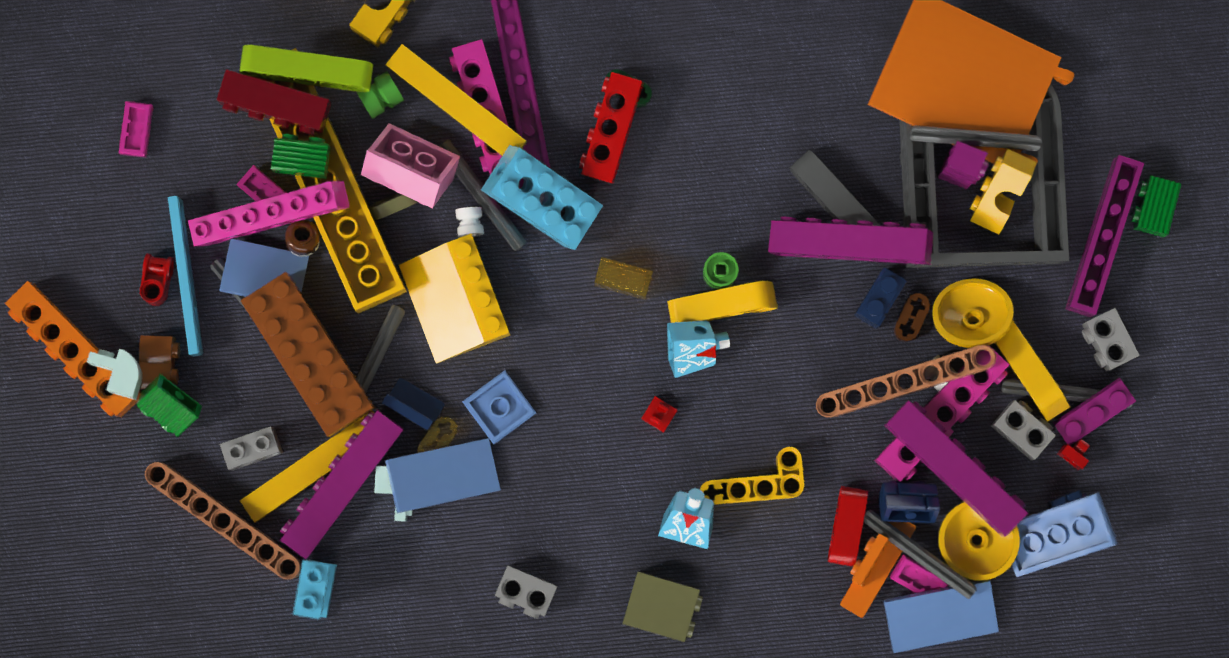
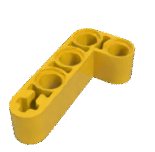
M770 281L752 282L667 301L671 323L712 321L750 312L759 313L778 309L774 285Z
M1012 321L1008 332L995 344L1048 422L1070 408L1054 379L1014 321Z
M786 447L779 451L776 456L777 475L710 480L702 484L700 490L704 493V491L708 490V485H713L714 490L723 489L721 484H727L725 492L728 500L722 499L723 494L715 495L714 500H712L714 505L797 497L804 490L801 454L794 447ZM785 452H791L796 457V462L792 467H787L782 463V455ZM789 478L795 479L798 482V490L793 494L786 492L784 488V483ZM760 481H768L771 484L772 491L769 495L763 496L759 494L757 485ZM734 483H741L745 487L743 497L735 498L731 494L730 489Z

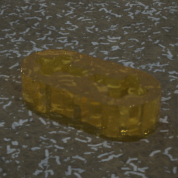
M441 417L436 420L419 444L418 453L425 452L423 450L424 446L430 447L435 440L438 444L434 450L448 447L457 434L458 427L454 420L449 417ZM447 422H450L452 433L450 435L445 433L441 440H439L437 436L440 434L441 429L438 426L441 423L445 425Z

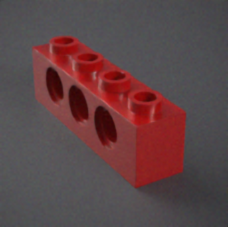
M611 72L610 77H605L601 92H605L603 103H597L594 117L598 118L595 128H590L586 143H590L587 154H582L579 168L583 169L582 175L614 184L644 84L643 81ZM622 95L624 97L625 104L621 109L612 108L611 99L613 96ZM608 120H614L617 124V130L612 135L605 134L603 130V125ZM605 145L609 148L610 154L606 160L601 161L596 157V150L599 146Z

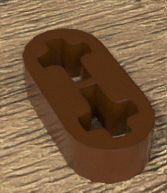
M916 293L909 296L905 301L894 326V335L900 341L909 342L918 335L930 307L929 300L925 295ZM920 299L922 300L921 305L924 307V310H918L914 317L911 315L913 306L910 305V302ZM908 319L913 320L910 326L913 334H907L904 337L902 335L903 331L899 329L900 325H906Z

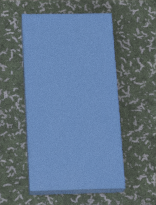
M489 438L385 461L397 513L500 491Z
M1099 492L1024 517L1017 524L1020 545L1012 566L1016 577L1118 544Z
M990 580L971 582L976 586L977 590L970 599H967L949 586L883 600L893 653L999 632Z

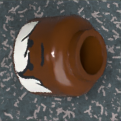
M308 220L291 223L285 232L288 250L299 257H307L313 254L320 244L317 226Z

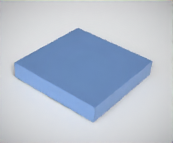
M505 370L462 401L493 444L499 442L536 414V411Z

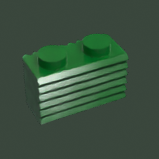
M283 134L282 138L275 137L271 170L274 173L327 179L331 147L325 143V139L309 137V141L298 140L299 136L292 134Z
M1149 176L1145 181H1141L1137 196L1141 197L1139 207L1135 206L1131 217V222H1135L1133 229L1160 237L1169 235L1181 183L1155 176Z
M161 374L140 393L137 407L140 408L144 415L153 417L155 421L161 424L165 431L174 433L177 437L199 417L202 405Z

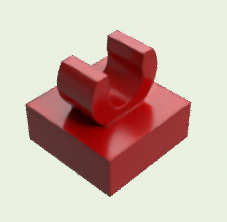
M655 396L641 419L664 433L676 414L677 409Z
M1080 439L1073 447L1068 444L1063 445L1057 454L1077 470H1082L1089 462L1082 455L1090 445Z

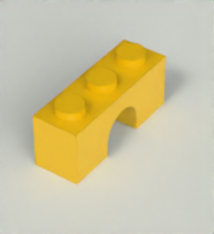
M391 0L390 4L382 10H374L364 4L349 26L352 31L378 48L381 42L385 44L393 33L391 28L396 21L400 23L408 12L406 7L411 0Z
M1010 149L1006 150L1003 158L998 156L991 169L994 172L993 176L987 175L980 190L984 191L982 196L976 195L970 209L974 212L970 221L999 235L1010 216L1015 202L1004 196L1002 192L1009 191L1021 196L1033 175L1037 162Z

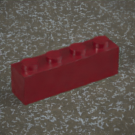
M227 69L225 70L216 99L220 105H223L222 109L235 114L238 113V110L248 112V117L263 121L264 117L274 120V125L289 129L290 125L300 128L299 132L314 136L315 132L323 134L332 105L329 99Z

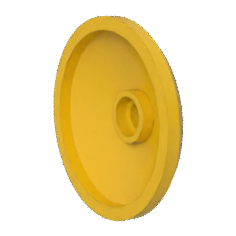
M964 279L947 286L937 296L933 305V322L939 334L950 343L965 348H973L980 345L988 346L997 342L1010 329L1014 316L1013 304L1009 295L997 284L983 279Z
M963 502L954 507L944 518L939 530L938 543L945 563L962 577L971 580H989L1001 575L1012 565L1019 551L1020 535L1016 526L1006 537H1001L972 508ZM974 535L980 536L981 542L979 545L972 543Z

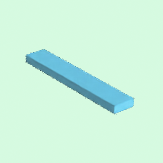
M178 196L168 197L186 338L189 355L195 357L203 354L185 213L183 200Z

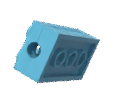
M511 145L508 146L481 191L556 242L572 250L577 248L603 207L601 203L520 147ZM523 178L524 184L519 189V181ZM544 192V200L540 203V196ZM565 207V214L561 217V210Z

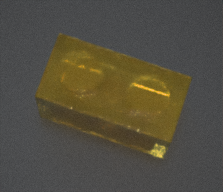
M601 257L594 285L646 300L653 271Z

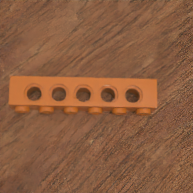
M27 281L5 302L10 308L7 313L17 323L22 321L28 327L26 332L36 342L41 340L47 346L44 350L55 361L59 358L66 365L63 369L73 379L78 377L84 383L82 389L90 397L94 398L97 396L103 402L100 407L109 416L112 417L115 414L122 418L138 402L140 390L136 400L116 394L110 396L105 394L104 387L109 382L112 371L97 367V372L94 376L88 377L86 375V367L89 365L87 362L89 353L94 352L98 354L99 349L34 283ZM39 307L41 309V316L38 320L32 321L30 313L32 309ZM53 326H58L60 334L56 339L51 340L49 330ZM76 344L78 346V354L74 358H69L67 350L69 346Z

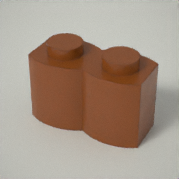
M140 335L139 365L142 371L140 389H145L159 374L163 375L174 385H178L179 370L175 369V358L179 359L180 343L176 342V337Z

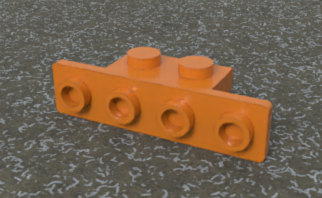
M889 522L909 538H911L916 530V526L911 522ZM880 533L877 538L873 536L870 538L864 549L868 552L864 560L860 561L858 559L850 573L854 575L852 578L853 582L840 603L843 608L860 618H863L903 552Z

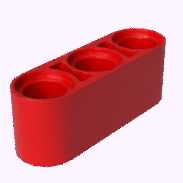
M841 486L830 541L828 562L854 567L858 555L868 490Z

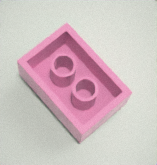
M389 123L367 150L361 175L433 208L453 181L460 156Z

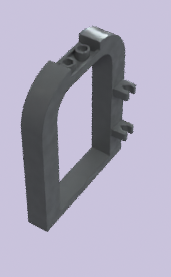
M1051 84L1029 132V135L1040 136L1042 139L1040 150H1030V155L1038 159L1031 177L1035 251L939 253L933 142L910 140L912 125L899 120L900 165H902L904 205L903 227L909 228L912 223L924 224L926 229L934 233L931 265L906 263L907 268L1063 264L1069 261L1061 107L1058 96Z

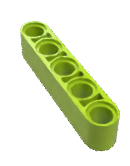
M244 45L239 73L254 78L355 92H369L373 63L300 51Z

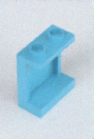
M303 560L293 615L316 619L328 617L337 568L336 564Z

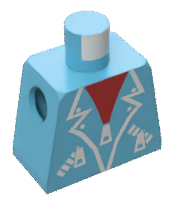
M706 320L667 323L668 361L675 378L714 366L716 364V350L730 347L728 333L714 334L710 322Z
M697 488L691 489L689 493L676 492L663 515L658 536L708 549L713 529L714 502L711 499L704 498L703 491Z

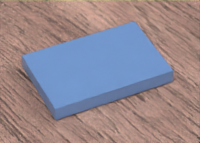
M231 239L219 291L247 297L276 277L287 272L302 293L309 256L299 257L288 250Z

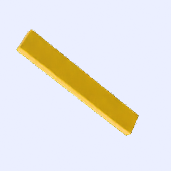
M403 44L385 64L501 156H503L509 145L520 147L521 149L526 145L527 141Z
M367 414L241 499V504L254 523L312 485L321 476H325L332 471L328 466L337 454L341 457L345 454L348 448L344 445L353 433L359 435L363 430L364 426L361 425V422Z

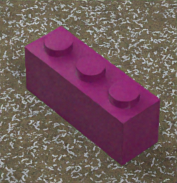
M957 141L946 154L937 178L967 190L971 184L975 185L977 180L979 181L984 176L989 164L988 161H985L987 153Z

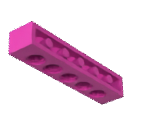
M483 40L452 48L454 56L449 57L453 72L459 71L461 81L457 82L458 88L472 99L478 91L487 93V99L479 104L508 126ZM471 66L480 69L479 75L475 78H470L465 74L466 70ZM472 133L476 147L481 146L484 156L479 157L483 171H489L491 175L502 156L499 153L490 152L488 145ZM523 178L519 181V189L524 184Z
M329 181L188 220L193 245L210 246L346 209L350 205L344 181Z
M983 350L977 354L976 360L978 364L987 365L990 362L991 354L989 351ZM995 350L997 360L991 369L984 371L986 373L984 383H978L973 375L948 382L924 407L927 412L925 416L931 422L934 420L939 422L946 429L944 434L948 438L954 432L951 427L957 421L962 423L972 413L969 408L976 401L980 404L990 394L987 390L993 382L998 385L1007 376L1008 372L1005 369L1010 364ZM965 364L957 371V373H961L964 370ZM958 388H963L968 392V400L964 403L956 399L955 392ZM940 407H945L950 412V419L947 422H942L937 417V411ZM895 438L874 461L894 480L901 482L904 479L907 482L917 472L915 465L920 459L914 455L912 460H904L901 457V449L905 445Z

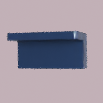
M403 378L398 379L391 393L387 394L382 401L387 407L429 432L445 407L442 401Z

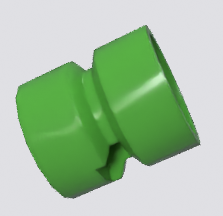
M387 71L374 78V84H371L369 92H357L372 119L383 114L386 106L393 108L404 101Z
M719 252L711 255L704 265V281L715 290L731 287L738 275V263L728 253Z

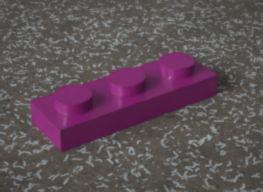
M1118 378L1057 419L1053 424L1066 443L1071 446L1136 402V400L1122 380Z

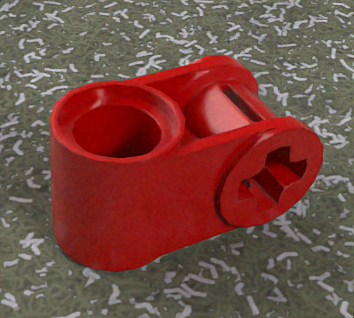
M146 253L143 261L140 295L149 305L160 306L167 300L170 280L174 270V257L169 256L165 259L152 257V254ZM159 287V295L154 299H149L148 291L150 288Z

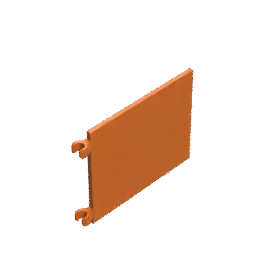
M913 0L867 105L912 126L1029 135L1052 79L1063 85H1068L1073 81L1075 74L1072 71L1058 67L1062 57L942 0ZM971 146L986 152L985 160L994 164L998 156L1003 158L1007 148ZM1010 149L1038 163L1037 158L1021 153L1022 150Z

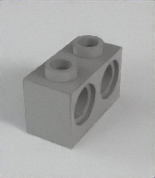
M1116 308L1082 324L1084 328L1082 330L1083 337L1088 344L1092 343L1096 351L1094 358L1100 368L1104 367L1105 371L1112 370L1140 356ZM1098 322H1103L1107 325L1108 333L1106 336L1098 334L1096 330ZM1111 346L1119 349L1120 357L1118 360H1114L1109 356L1108 350Z
M1015 400L1011 401L990 426L1028 459L1035 460L1056 436L1051 431L1053 427L1043 418L1036 419L1031 414L1033 410L1020 400L1019 403ZM1012 412L1017 413L1021 418L1018 427H1013L1008 422V416ZM1031 430H1037L1041 435V441L1037 445L1032 444L1029 440Z
M271 426L220 444L227 468L232 471L283 453L276 430Z
M507 566L495 596L500 598L498 603L512 609L516 604L525 608L524 614L538 619L539 615L545 617L558 586ZM511 580L517 581L521 587L519 594L516 596H510L505 589L506 584ZM534 591L544 593L545 603L542 606H534L531 603L530 596Z

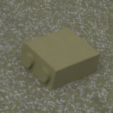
M637 572L623 624L685 642L686 637H692L696 622H692L691 619L694 611L699 612L703 596L699 595V589Z

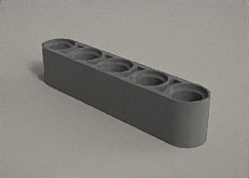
M808 150L789 167V170L833 219L846 220L848 225H857V221L873 222V226H880L812 151Z

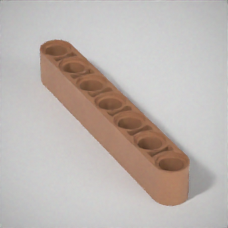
M976 346L825 393L817 399L816 409L824 417L833 418L989 370L996 363V354L989 346ZM986 350L990 352L991 360L987 365L978 364L976 357L980 351ZM960 358L964 361L965 368L961 373L952 372L950 365L954 359ZM931 366L936 367L939 371V376L935 381H928L925 378V371ZM909 374L913 378V384L909 389L904 390L900 387L899 380L903 375ZM879 382H883L887 386V393L883 397H877L874 394V386ZM853 390H858L861 393L862 399L857 405H852L848 401V396ZM828 398H832L836 403V408L831 413H826L823 409V403Z
M154 462L146 468L145 478L150 485L283 579H294L301 574L302 562L297 556L175 469L160 462ZM162 467L165 471V477L162 481L156 482L153 477L154 470ZM182 482L186 485L187 492L183 497L179 498L175 494V487L178 483ZM201 498H205L209 504L207 511L204 513H200L196 508L197 501ZM226 513L230 517V524L227 528L223 529L218 524V518L221 514ZM243 529H249L252 533V539L247 544L242 543L239 538ZM266 544L271 545L274 549L273 557L268 560L263 558L261 554V549ZM289 559L296 565V570L291 575L283 571V564Z

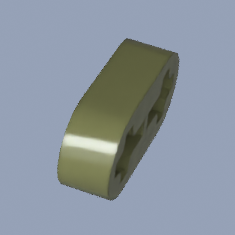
M396 193L369 206L374 220H378L405 209L418 201Z

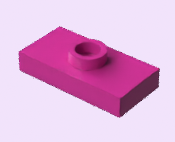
M125 101L119 146L120 155L147 157L153 113L152 104Z
M254 165L236 184L256 202L286 194L282 188Z
M904 554L889 576L895 582L915 593L948 587L947 583Z

